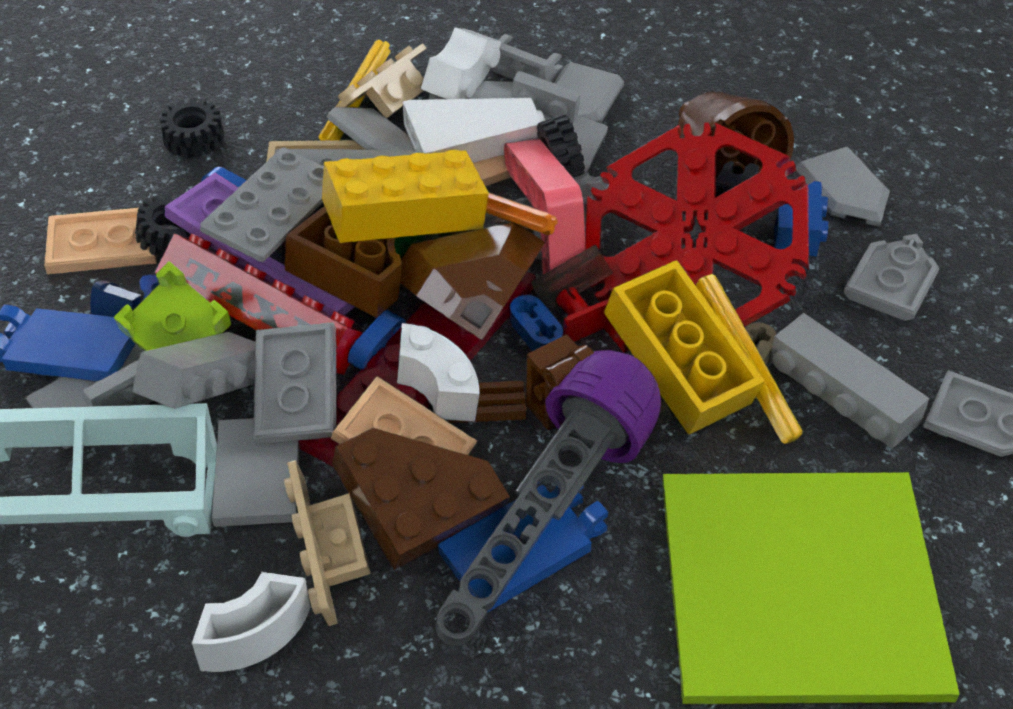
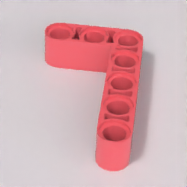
M540 139L505 143L504 159L509 175L535 209L556 216L558 220L553 234L545 235L540 233L541 240L546 242L541 249L542 271L546 288L553 290L584 285L586 283L584 205L580 186Z

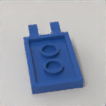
M3 305L0 310V320L10 322L4 330L5 335L0 333V363L3 362L5 369L9 371L99 381L119 371L136 344L119 329L114 318L110 316L38 308L30 316L22 309L12 305Z
M544 485L537 488L538 493L545 498L552 499L559 495L557 486L551 493ZM578 492L561 519L556 520L553 518L497 602L487 613L591 552V541L589 539L607 531L608 526L603 520L608 517V511L599 501H596L588 506L578 518L571 509L583 503V497ZM515 501L438 544L439 555L459 581H461L467 569ZM527 515L524 519L520 518L517 530L514 533L519 540L526 526L532 525L533 517ZM499 545L491 551L493 559L500 564H509L515 560L514 551L508 546ZM474 579L468 584L470 594L476 598L484 599L492 594L491 585L484 579Z

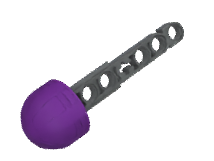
M613 350L596 351L583 361H579L562 382L549 393L546 398V409L558 431L515 490V494L519 497L461 578L458 592L453 590L440 608L436 619V633L444 643L450 646H460L466 644L473 637L484 621L487 611L497 602L553 518L556 520L561 519L600 459L615 463H626L636 458L652 433L661 407L658 384L653 374L640 360L629 354ZM565 450L574 451L579 455L581 463L575 467L565 466L560 462L558 454ZM543 481L553 482L559 489V495L552 499L542 497L537 491V485ZM529 515L534 518L532 525L526 526L519 540L514 533L517 530L520 518L524 519ZM499 545L508 546L514 551L515 560L509 564H500L493 559L491 555L492 549ZM474 579H484L491 585L492 594L484 599L476 598L470 594L468 584ZM451 613H459L467 619L469 627L463 633H451L444 626V618Z

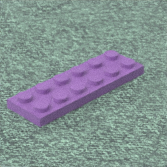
M217 173L212 174L165 206V217L188 233L196 234L210 241V247L217 251L218 248H221L239 257L236 263L239 266L245 268L248 263L267 273L265 280L272 284L275 279H278L296 288L294 296L302 299L305 294L325 304L322 310L332 316L333 312L337 311L346 315L355 307L286 272L285 265L271 257H268L264 262H260L200 231L201 222L239 188Z

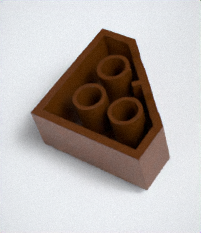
M325 206L286 235V272L376 318L398 299L402 262L400 255L396 253L394 238L339 243Z
M371 428L337 445L335 448L332 465L393 570L438 547V544L503 508L510 498L488 461L387 431Z

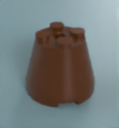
M707 92L697 96L692 101L685 102L679 109L680 118L678 125H680L682 131L680 139L684 138L683 128L685 124H690L692 135L699 136L704 132V123L709 122L713 137L716 130L715 123L786 154L791 160L794 148V133L791 123L776 107L767 102L722 92ZM723 147L717 151L716 177H719L723 166L729 161L734 162L732 171L734 174H743L744 168L749 163L759 165L758 173L762 169L761 161L732 147Z

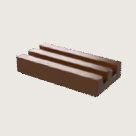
M524 382L479 383V400L475 422L526 419ZM504 404H517V405H507V406H493V405H504ZM447 420V422L449 423L474 422L461 420Z

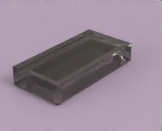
M594 245L535 279L531 284L540 299L551 310L558 306L556 302L557 296L564 289L572 297L568 291L569 287L576 288L578 293L610 276L613 274V271L598 247Z

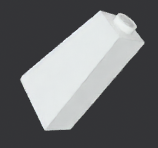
M531 98L403 101L404 125L416 153L428 154L446 152L448 150H466L473 163L504 155L505 143L539 139L537 125L539 122L545 121L542 111L536 110Z

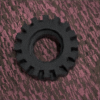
M190 98V103H185L183 99L178 101V106L172 103L168 106L169 110H163V117L160 116L159 121L164 145H166L168 151L172 150L174 155L178 156L182 152V157L188 158L190 153L194 154V158L200 157L199 152L203 151L207 155L211 153L210 147L216 150L219 147V142H223L224 133L220 111L218 108H215V104L212 102L207 104L206 100L201 99L199 103H196V98Z
M564 114L539 122L537 125L538 138L573 178L583 175L585 173L584 156L581 153L582 148L578 143L577 133L574 132V126L572 122L570 123L569 117H566Z
M165 194L163 200L160 199L159 195L153 196L152 202L146 199L143 201V206H139L135 230L137 243L141 242L140 248L143 250H147L150 246L149 253L154 255V257L157 253H161V259L174 233L188 239L191 235L165 217V206L173 201L171 194ZM159 225H173L179 229H166Z

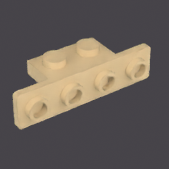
M423 43L414 50L409 45L395 56L396 62L390 58L377 68L378 75L371 71L357 83L360 86L356 89L352 84L337 97L341 102L335 107H348L367 94L385 118L390 117L403 107V101L413 100L424 92L421 89L424 78L412 64V61L427 48Z
M294 460L287 462L290 477L284 479V484L290 502H296L298 513L292 514V521L298 539L304 538L306 550L300 551L302 566L306 576L312 575L314 588L308 589L309 600L314 614L322 613L328 626L337 624V618L330 586L371 574L350 493L311 505L304 475L298 463Z

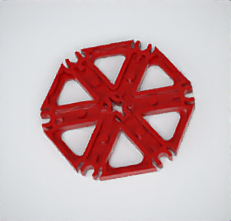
M709 122L704 123V132L699 136L692 135L690 124H685L683 128L684 138L681 139L682 131L680 125L607 166L608 172L600 174L602 181L609 184L607 189L601 191L594 187L591 188L590 191L595 200L587 196L585 235L586 280L591 288L599 283L605 284L601 291L595 293L600 303L604 300H609L613 288L676 260L695 286L703 276L714 274L716 264L762 287L758 297L735 309L745 327L790 301L789 295L795 296L796 287L787 282L789 277L798 276L801 279L806 278V270L802 267L804 266L809 270L808 184L806 185L805 177L802 175L794 180L788 179L787 176L796 171V165L794 161H790L788 155L715 123L716 130L712 137ZM732 147L761 161L762 169L758 174L716 197V156L719 149ZM672 150L678 154L677 201L635 181L632 178L633 170L664 151ZM784 204H788L793 210V240L791 245L785 249H776L739 231ZM611 212L653 233L615 256L606 257L600 252L601 223L607 213ZM683 214H686V221H683ZM695 217H697L701 231H705L699 233L698 239H696V248L690 233H686L693 230Z

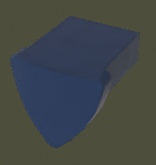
M102 280L95 282L92 286L90 301L92 315L114 317L125 305L128 304L133 311L141 303L140 294L125 290L115 283Z

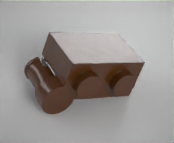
M567 334L527 354L526 406L548 431L556 426L550 419L546 409L547 396L554 387L562 382L579 361H583L588 356L594 354L587 345L577 346Z

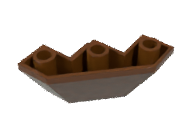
M512 222L414 243L410 245L401 259L400 283L447 318L483 340L546 242Z

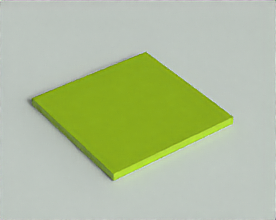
M909 472L663 474L662 488L683 704L957 701L960 695Z

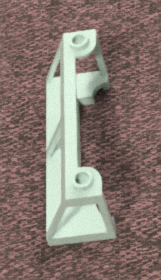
M207 403L188 404L175 409L166 405L0 409V462L10 461L13 448L73 446L72 492L70 495L0 497V524L164 520L166 527L179 536L189 537L195 534H210L217 443ZM170 443L174 456L188 458L196 464V489L194 491L82 494L83 446ZM208 467L205 487V470Z

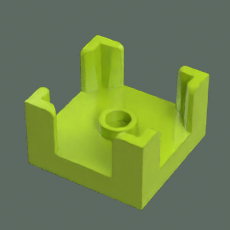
M170 261L156 274L159 285L133 311L127 304L113 317L119 329L144 351L221 334L231 325L228 311L215 300L211 303L186 282L184 274Z

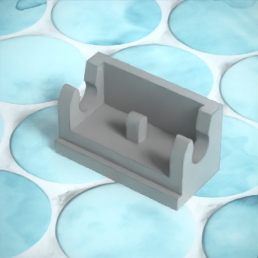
M504 34L498 40L501 41L499 48L501 53L498 64L491 68V71L514 79L517 72L521 71L554 83L563 69L562 65H555L562 57L558 53H553L546 60L507 45L513 36Z

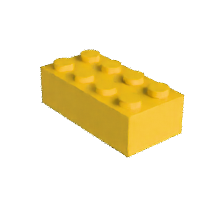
M448 150L446 152L428 154L413 153L411 155L391 157L381 155L366 159L344 158L338 161L324 162L322 200L339 243L484 228L489 192L466 150Z
M677 260L613 288L604 314L633 356L640 360L653 374L658 384L660 395L688 435L752 404L765 380Z

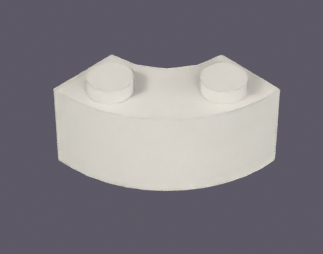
M454 28L445 48L437 56L430 57L421 89L445 99L471 98L485 79L490 68H494L498 64L501 54L499 50L501 41L468 29Z
M402 323L397 383L411 386L423 393L432 404L434 413L441 418L475 422L479 400V383L470 360L457 345L443 335L424 326Z
M261 572L255 585L241 597L225 603L205 604L192 641L200 671L224 672L245 668L261 662L283 648L299 631L310 610L305 578Z

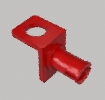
M574 287L568 288L572 297L566 289L559 293L556 302L568 315L564 318L563 336L567 334L573 341H577L605 329L623 353L629 351V348L604 314L608 299L589 307Z

